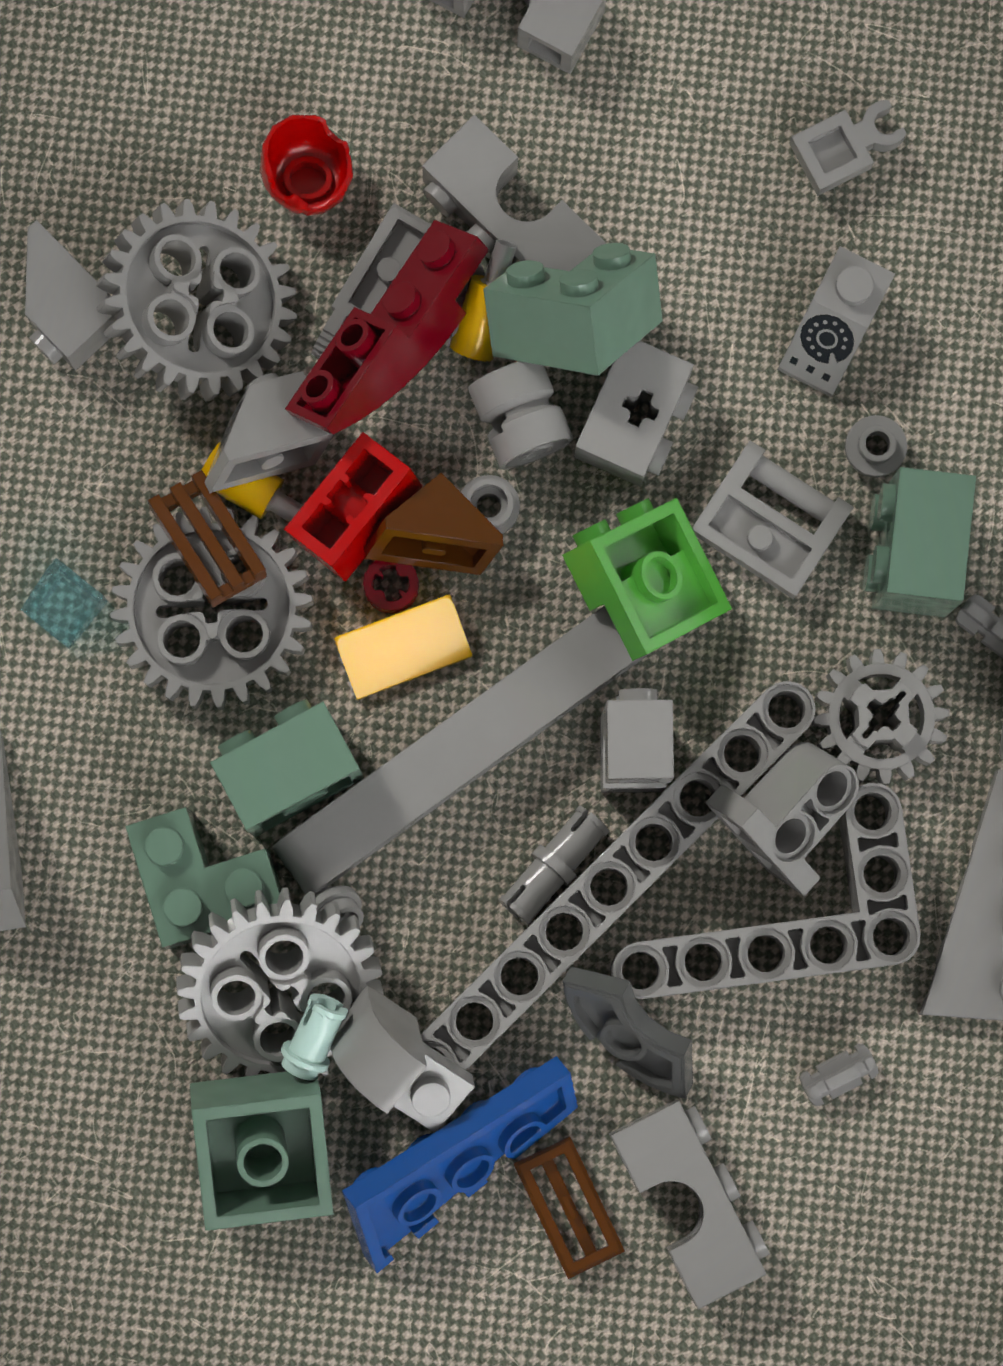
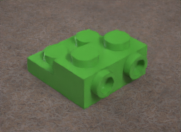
M647 498L615 514L620 526L612 530L606 519L572 535L577 547L562 555L589 610L591 611L605 605L632 661L655 651L732 609L677 498L655 509L650 499Z

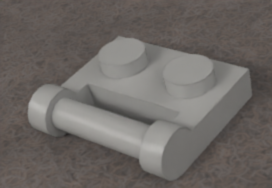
M750 440L692 529L697 538L794 600L854 507L839 497L834 502L763 456L766 450ZM751 476L821 521L822 523L814 535L742 489L741 487L748 477Z

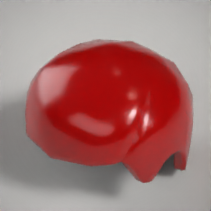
M290 115L272 126L262 145L260 175L265 189L273 200L294 214L301 213L311 216L325 213L342 202L353 180L349 145L347 141L339 139L328 128L324 118L317 115Z

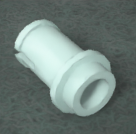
M316 993L310 995L308 1005L292 1040L285 1041L281 1047V1053L284 1056L281 1063L282 1067L290 1074L304 1080H315L319 1073L327 1071L330 1065L327 1054L342 1021L348 1014V1009L342 1008L343 1004L338 1000Z

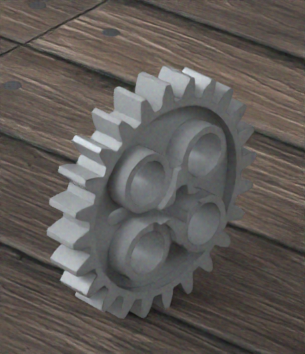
M184 199L176 208L175 215L166 203L160 204L152 213L153 220L144 213L139 215L131 224L133 232L124 229L114 240L119 250H111L103 258L102 263L113 272L104 274L97 281L96 287L112 294V296L104 299L97 306V312L105 315H114L116 320L103 334L105 337L111 338L123 337L126 344L119 350L116 357L118 360L135 355L140 360L134 373L137 379L144 376L150 370L158 374L156 391L162 392L175 381L178 382V393L181 400H186L196 390L197 385H199L205 402L215 398L219 394L220 387L223 388L229 397L234 396L243 389V381L249 384L254 379L263 375L261 368L270 370L281 360L274 349L281 350L291 342L292 338L280 327H285L297 319V314L290 309L282 307V303L292 298L296 294V289L279 285L278 279L290 267L288 264L272 265L268 257L278 246L275 242L259 247L254 241L259 232V224L251 225L244 232L237 228L239 211L236 209L230 212L223 220L217 219V209L213 201H209L198 215H196L190 199ZM199 249H203L207 253L206 267L202 270V259ZM160 254L173 256L179 262L182 276L169 273L161 263ZM220 266L228 267L237 274L240 280V288L231 287L223 280L220 274ZM199 284V286L197 287L196 297L193 295H189V293ZM199 304L206 306V308L198 314ZM154 312L165 314L172 320L175 326V335L165 334L157 328L154 322ZM214 324L221 325L230 331L234 340V347L224 346L217 340L213 329ZM193 330V343L196 352H192L188 348L189 334Z
M201 507L200 513L232 564L241 561L219 525L213 523L207 507ZM227 508L229 513L236 522L235 513L233 509ZM181 512L176 513L175 521L217 587L225 584L223 574ZM252 515L240 530L265 567L267 577L227 599L222 604L237 605L257 599H265L268 602L267 608L255 611L246 609L222 610L218 612V622L209 623L204 614L200 612L160 618L157 612L162 607L201 608L207 606L208 600L196 581L192 589L186 594L177 596L170 595L164 591L163 581L167 572L173 567L186 565L162 527L157 523L154 524L152 527L158 543L153 548L137 540L133 543L143 559L139 565L121 562L119 567L132 579L130 585L113 586L111 591L118 598L127 601V607L110 613V618L114 622L129 624V629L115 638L116 643L120 647L136 645L138 648L127 660L128 666L131 669H136L149 664L151 667L146 673L143 682L149 688H152L164 678L168 680L165 697L172 702L180 695L183 689L189 690L190 706L194 709L199 708L205 693L212 694L213 701L218 710H224L227 692L235 691L244 705L249 704L248 686L256 683L268 694L272 692L267 674L273 669L289 677L291 671L282 657L286 652L303 655L305 649L293 638L294 632L312 631L313 627L309 620L297 615V610L314 605V600L311 595L295 592L297 587L309 580L306 570L291 572L287 570L298 556L295 549L289 548L276 553L274 550L281 537L279 531L274 529L260 539L257 536L259 520L256 516ZM246 621L260 625L263 636L258 647L249 652H238L231 648L229 642L230 633L235 626ZM192 627L198 630L200 634V644L197 650L192 655L184 658L171 655L168 650V639L171 634L178 628Z
M282 888L276 904H268L263 892L257 890L254 897L255 907L248 910L236 898L230 900L232 918L228 921L220 915L211 912L208 918L212 935L193 931L191 934L192 948L196 953H181V971L185 974L176 977L177 995L184 997L178 1001L180 1019L189 1020L186 1023L187 1038L189 1041L203 1039L201 1051L202 1058L205 1060L222 1053V1073L226 1075L239 1064L244 1065L245 1076L258 1075L260 1070L269 1071V1073L286 1071L281 1064L284 1058L281 1053V1047L285 1041L292 1040L302 1019L300 1011L305 1012L308 999L311 994H314L311 990L315 986L327 982L338 985L336 990L324 995L338 1000L343 1004L342 1008H347L348 1010L367 985L384 996L381 981L376 979L383 975L379 957L371 956L375 952L371 936H358L360 933L358 918L353 915L339 922V905L334 900L321 911H318L315 894L312 891H309L304 896L300 905L292 904L288 888ZM286 940L297 944L293 950L287 953L279 954L268 950L271 945L278 941ZM244 951L252 953L259 960L260 965H257L253 960L241 953ZM267 976L270 978L271 982L275 985V986L271 987L270 989H269V986H268ZM232 981H242L249 985L246 989L237 993H229L221 989L223 985ZM289 987H291L293 1000L289 997V993L285 991ZM281 1022L290 1025L289 1029L282 1033L272 1034L264 1031L272 1023ZM330 1047V1050H329V1052H328V1054H327V1057H329L330 1055H332L331 1047ZM327 1069V1071H325V1072H323V1073H321V1074H322L323 1076L328 1075V1074H329L328 1069Z

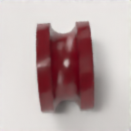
M375 560L369 565L364 574L363 587L366 598L373 608L381 613L394 615L406 611L414 604L418 597L419 581L416 570L412 565ZM394 569L397 571L400 580H409L408 591L405 593L399 590V596L401 597L399 600L386 601L384 591L373 589L376 578L384 580L383 571Z

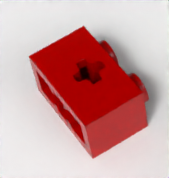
M362 432L284 530L301 548L346 582L365 559L364 547L385 517L423 486L410 467Z

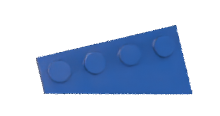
M557 1056L540 1067H533L524 1071L516 1078L513 1084L487 1100L473 1103L454 1121L433 1134H425L417 1138L406 1151L380 1167L366 1170L357 1177L352 1185L342 1190L363 1255L376 1273L380 1272L394 1260L388 1250L412 1231L419 1239L438 1224L439 1221L433 1213L455 1194L464 1192L469 1198L488 1182L487 1178L494 1168L495 1161L505 1154L507 1158L516 1159L578 1108L571 1073Z

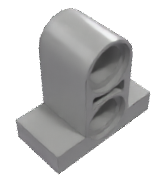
M800 742L784 752L745 798L722 784L706 801V804L770 874L805 896L821 877L804 858L851 806L858 792L859 780L855 770L810 742Z

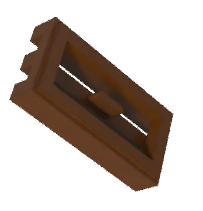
M201 470L191 476V482L182 485L181 482L170 487L169 494L162 498L158 494L149 499L148 504L213 608L267 577L262 562L217 492L209 493L204 483L206 475ZM200 495L248 571L239 575L192 499ZM178 507L181 508L227 583L217 587L170 511Z
M570 1136L513 1163L568 1279L625 1252ZM562 1154H565L608 1244L603 1248L596 1250L553 1160ZM543 1166L585 1254L584 1257L573 1261L532 1175L531 1169Z

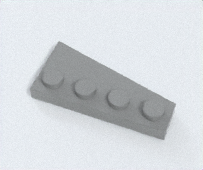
M999 769L995 771L971 846L973 849L957 891L954 910L945 939L942 940L935 962V971L928 993L925 994L919 1015L1003 1021V770Z

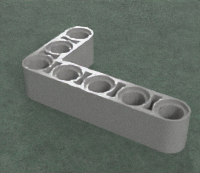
M867 783L859 786L855 800L839 819L852 913L636 942L623 947L615 955L611 963L610 976L624 979L622 966L625 959L631 954L644 953L650 956L657 968L654 982L645 989H635L632 987L635 999H648L891 966L908 961L916 953L920 945V926L902 806L898 796L891 788L881 783ZM860 797H873L883 805L885 820L879 829L868 830L857 822L854 809ZM871 858H881L887 861L893 868L894 882L885 893L872 890L865 882L864 868ZM884 919L897 923L903 933V944L894 955H886L880 952L875 947L873 941V931L876 925ZM819 928H829L840 937L842 951L833 963L824 964L818 961L811 952L810 940ZM758 936H766L773 939L779 947L780 960L772 971H758L749 962L747 956L748 947ZM697 944L712 948L719 960L715 975L706 981H699L691 977L685 967V956L688 950Z

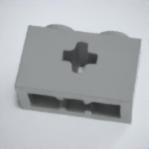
M642 341L637 342L612 364L575 446L574 458L641 487L647 472L659 476L674 443L663 438L672 416L684 421L698 389V386L688 382L694 364ZM639 401L650 405L648 409L649 418H644L640 426L637 427L628 423L630 418V411L628 409L634 410Z

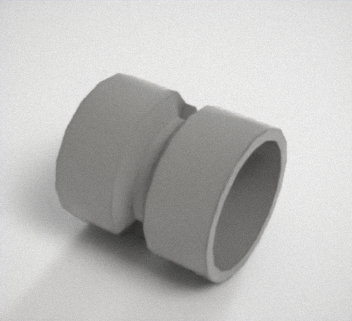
M518 361L482 376L468 387L481 422L492 423L493 429L487 437L500 470L516 468L559 451L573 441L572 433L561 406L549 404L548 400L554 393V389L543 365Z

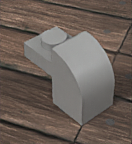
M368 985L350 1005L348 1014L342 1021L331 1045V1052L339 1069L364 1097L387 1114L394 1106L434 1133L439 1130L475 1087L473 1076L470 1072L422 1042L417 1017Z

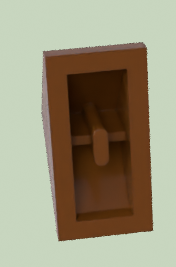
M440 473L385 517L364 547L365 559L481 575L504 546L503 534Z

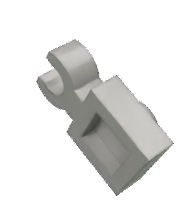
M881 100L872 104L866 110L862 121L853 124L845 109L791 136L789 144L817 196L870 170L874 161L868 152L869 150L888 152L900 146L907 134L904 128L898 129L891 134H883L875 127V120L884 117L890 112L892 105L889 100Z

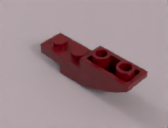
M434 220L371 314L356 307L352 309L285 410L290 415L334 435L381 407L404 388L445 344L467 314L455 300L489 251L479 237Z

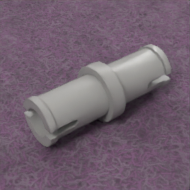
M579 805L576 808L572 817L546 847L538 845L531 854L534 861L510 889L498 899L504 908L517 919L520 917V921L527 926L533 922L532 919L562 884L567 887L570 886L577 877L573 871L603 836L605 837L610 832L606 825L593 813L590 812L587 815L588 811L583 806Z

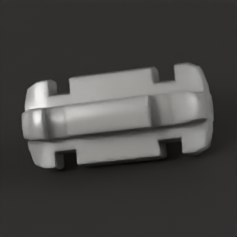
M864 1044L855 1045L856 1052L851 1055L845 1050L816 1065L815 1067L818 1072L812 1075L808 1071L800 1075L803 1090L814 1106L823 1105L822 1098L827 1095L834 1099L863 1084L861 1077L867 1074L870 1079L878 1075L876 1061Z

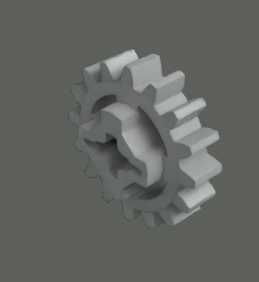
M874 649L869 657V665L866 666L854 654L846 660L849 675L845 676L843 673L833 669L826 676L834 691H818L815 695L814 700L820 705L827 707L826 713L815 716L811 723V726L827 729L828 736L822 739L817 744V747L822 750L834 747L839 753L836 757L838 760L855 766L859 783L864 781L869 771L876 772L878 783L886 786L890 784L892 770L894 769L906 781L915 776L914 767L911 762L913 759L925 766L930 765L935 760L932 753L926 748L927 744H942L946 741L947 735L935 729L934 725L935 722L950 716L949 709L934 707L933 699L939 696L944 689L942 685H933L926 688L922 683L929 669L926 665L918 667L912 673L906 670L907 654L900 652L891 664H886L881 649ZM883 677L892 679L896 683L890 689L872 690L865 683L861 684L859 681L867 678ZM896 697L898 701L890 709L892 713L887 719L893 729L891 730L889 727L884 726L863 738L862 734L868 729V723L873 716L867 706L876 710L883 704L887 705ZM913 698H915L920 711V729L918 733V730L910 724L909 703ZM841 702L851 712L852 732L847 738H845L840 726L839 712ZM873 745H888L895 752H900L901 755L893 758L878 759L866 756L864 753Z

